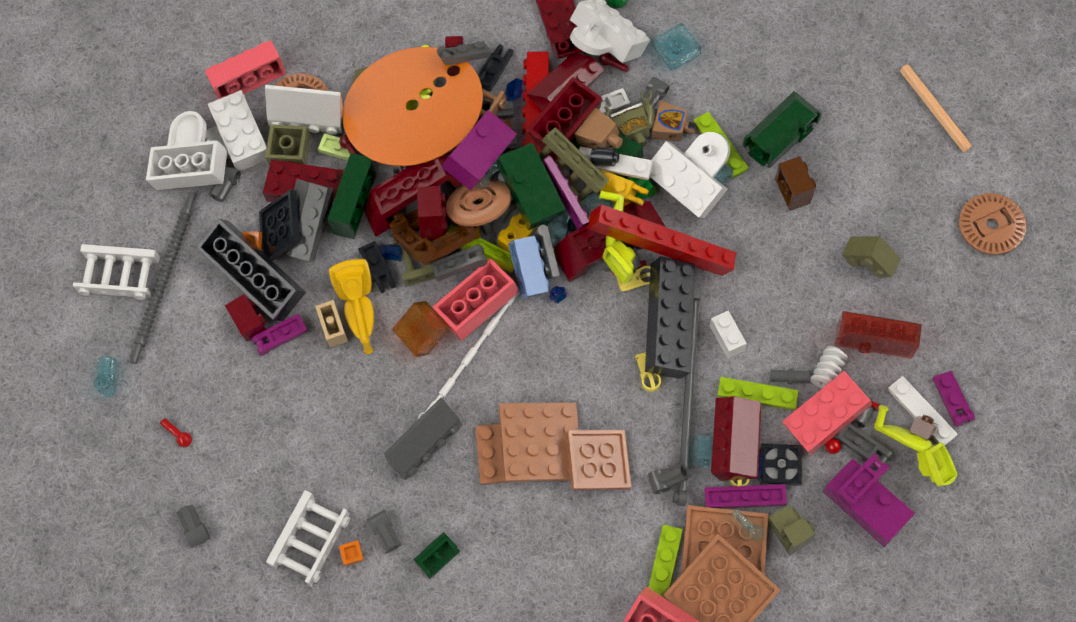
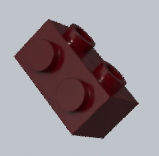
M245 294L225 305L240 334L247 342L253 336L267 330L264 325L266 323L265 318L261 312L258 314L255 310L258 307L257 304Z

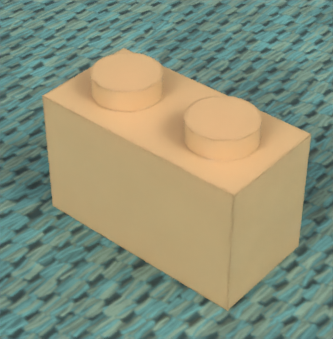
M334 300L315 306L329 347L348 342Z

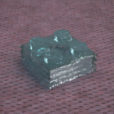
M683 23L676 25L653 39L652 46L671 71L701 55V46Z

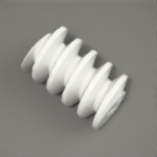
M826 346L810 381L817 387H825L832 381L831 379L838 376L836 373H841L842 369L838 366L843 367L845 363L842 360H847L848 356L836 347Z

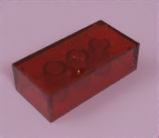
M842 311L837 323L834 346L856 349L860 353L865 354L874 352L912 359L920 345L922 324Z

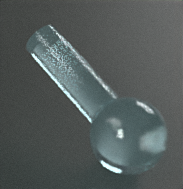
M497 161L492 164L476 184L478 189L482 190L489 187L491 177L498 170Z
M737 509L731 514L748 531V536L752 541L757 542L763 539L764 530L761 526L753 525Z

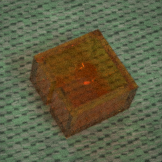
M427 301L414 302L393 327L392 331L415 357L429 355L438 344L437 341H440L445 336L450 327Z

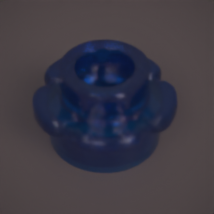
M555 286L550 290V300H553L555 303L564 300L567 296L565 287Z

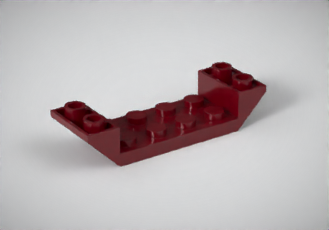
M535 0L553 54L557 59L584 52L576 47L570 39L573 29L578 27L570 20L576 9L574 1Z
M451 151L432 161L411 165L370 190L364 212L376 237L390 229L389 216L417 200V187L439 186L447 180H450L455 188L462 184L441 167L452 154Z
M644 201L642 206L633 202L623 206V212L666 227L650 201ZM589 224L569 233L553 248L556 261L569 282L585 275L587 267L603 260L602 256L605 248H607L606 235L589 230ZM621 241L626 247H629V246L632 245V244H629V243H626V242Z

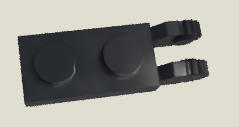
M499 44L495 51L491 53V57L488 58L478 74L482 88L492 91L513 55L512 49H508L504 57H501L500 54L503 52L504 46Z
M376 241L358 248L362 259L367 260L371 277L376 282L380 293L385 292V288L380 282V279L384 277L387 278L389 286L392 289L395 288L391 272Z

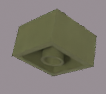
M270 125L265 156L269 166L271 159L307 165L311 139L307 126Z

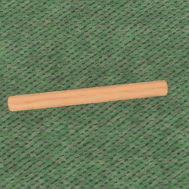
M906 64L903 66L900 72L962 152L968 151L972 146L910 65Z

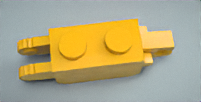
M602 169L600 170L610 180L601 190L623 195L624 202L626 203L633 202L641 206L643 205L644 201L635 197L637 192L647 195L649 190L638 186L633 181Z

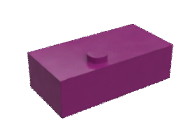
M488 110L441 167L471 191L517 133Z
M852 458L828 483L823 493L885 547L915 513L879 481L853 507L837 494V490L861 467Z

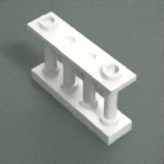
M81 245L80 251L87 259L83 282H73V287L79 294L89 296L90 294L128 296L138 300L152 297L151 292L146 288L150 265L152 263L159 264L160 256L156 250ZM97 259H104L106 262L101 284H90L95 261ZM116 260L124 262L119 286L109 285L112 266ZM134 262H141L142 268L138 287H127L131 265Z
M305 490L266 563L275 569L283 564L307 576L305 582L312 586L314 582L317 583L322 574L320 570L341 530L348 526L350 514L346 509H343L339 515L316 504L313 494ZM314 511L336 522L331 533L307 522L305 519L307 512ZM304 529L327 540L322 550L320 551L297 540L295 536L297 530ZM293 546L317 558L312 569L287 558L285 553L288 547L291 548Z

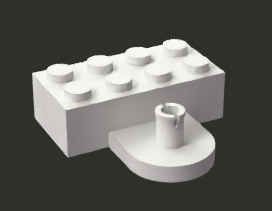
M585 0L579 2L570 18L578 26L573 29L570 35L571 41L576 47L592 55L610 52L623 63L641 57L650 42L645 32L635 28L630 20L624 19L616 9L609 7L605 0Z
M242 90L209 103V109L217 126L206 130L205 142L217 140L227 150L226 160L231 158L235 168L240 171L266 161L267 147Z
M184 112L173 120L170 126L167 146L151 147L146 181L156 190L223 184L227 150L217 140L205 142L206 122L197 112Z
M706 132L699 135L685 153L674 144L666 141L652 159L653 166L650 177L696 216L705 218L728 190L714 177L729 158V144L722 135L715 132Z

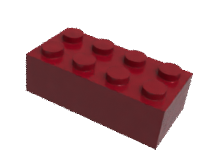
M271 159L262 193L267 202H273L288 190H294L297 179L333 188L328 211H330L344 171Z

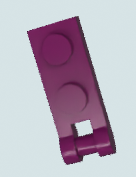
M297 314L253 336L251 340L257 346L259 356H263L271 350L307 333L308 330L300 315ZM268 338L270 342L264 344L263 341Z
M952 370L934 376L932 380L954 426H961L966 421L968 423L975 421L974 413L970 410ZM962 410L963 414L959 415L956 411Z
M875 453L837 490V494L852 507L891 467L887 463L880 461V457ZM874 465L878 470L875 472L870 467Z

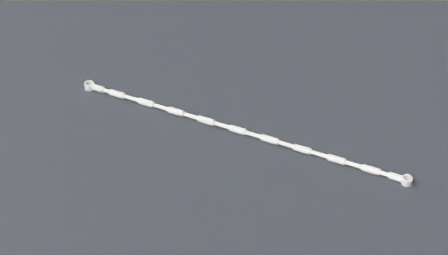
M567 214L568 217L560 228L556 229L551 236L552 246L556 244L563 234V230L567 226L569 218H571L569 214ZM520 291L504 304L498 314L492 318L480 339L468 351L461 361L459 368L447 380L440 390L438 397L435 401H432L427 410L440 398L446 397L456 383L457 377L465 366L469 365L478 352L477 350L492 333L499 323V319L506 309L512 305ZM425 412L420 413L419 416H418V419H419Z

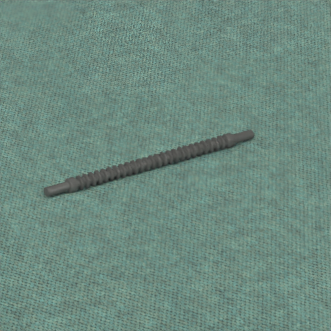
M189 192L185 206L181 208V215L178 217L180 220L177 221L178 225L175 226L176 230L173 231V239L170 240L171 244L168 245L170 249H167L168 254H165L166 258L163 259L165 263H162L161 266L163 268H160L161 273H158L159 278L156 279L158 283H155L156 287L153 288L154 292L151 293L153 297L149 298L151 302L148 303L149 307L146 308L147 312L144 313L146 317L142 318L144 322H141L142 327H139L140 332L137 333L138 337L134 340L135 347L129 361L130 363L137 364L142 348L146 346V338L149 337L147 333H150L149 328H152L151 323H154L152 319L156 317L154 313H157L156 308H159L158 304L161 303L159 299L163 297L161 294L164 293L163 289L166 288L165 284L168 283L166 279H169L168 274H171L170 270L173 269L171 265L175 263L173 261L176 260L175 255H178L177 250L180 249L178 246L181 245L180 241L183 240L182 236L185 235L183 231H186L185 227L188 226L186 222L190 221L189 218L192 215L191 209L197 195L195 192Z

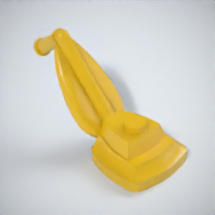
M366 259L345 260L329 268L330 280L339 298L347 300L344 305L346 321L353 334L360 339L364 353L368 355L373 352L369 337L374 326L373 305L371 300L365 296L371 291L370 269Z

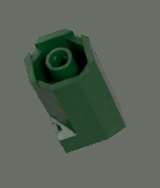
M793 91L744 137L743 146L744 148L748 146L750 150L748 152L749 156L761 166L768 164L767 167L771 168L797 142H802L813 131L814 128L812 126L814 123H819L822 113Z

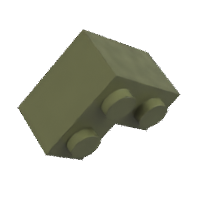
M851 236L842 253V256L849 265L853 267L867 266L873 272L872 274L878 278L892 277L901 259L880 236Z
M790 505L768 518V524L789 556L808 545L815 536V529L812 523L806 521L804 517L801 518L795 508L792 509Z

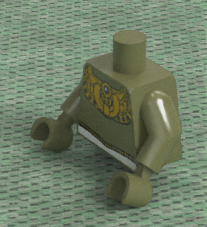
M649 90L648 99L643 97L642 92L640 94V98L645 104L640 102L610 114L608 107H604L606 116L609 117L610 115V119L617 124L619 135L641 144L642 147L647 144L645 138L650 135L649 130L653 127L655 117L653 105L650 102L652 93Z

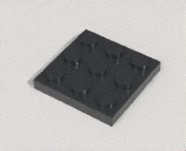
M288 190L259 211L260 232H262L261 251L272 261L300 243L298 200L294 190Z

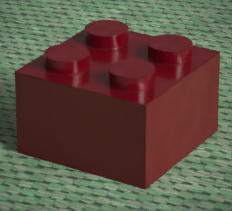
M440 186L417 187L420 236L422 239L435 240L443 236L444 232H447L445 193H441Z

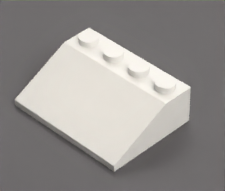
M265 85L266 112L269 126L271 124L307 126L309 132L318 133L319 131L331 135L342 133L343 103L340 92Z

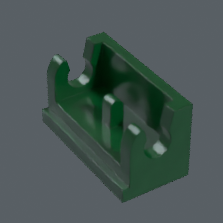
M443 532L413 560L431 579L460 550Z

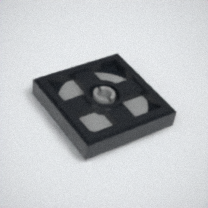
M762 443L761 484L801 486L802 445Z

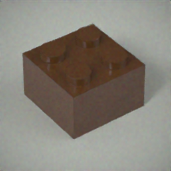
M799 156L779 163L775 181L789 211L810 204L816 183L808 174L806 162H803Z

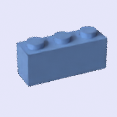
M535 236L509 242L508 246L521 299L548 292L549 281L544 274V262L539 254L540 245Z

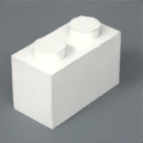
M729 310L711 318L710 328L727 359L744 352L747 343Z

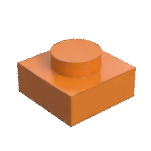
M242 232L253 244L262 250V232Z
M359 540L339 546L344 566L364 561Z

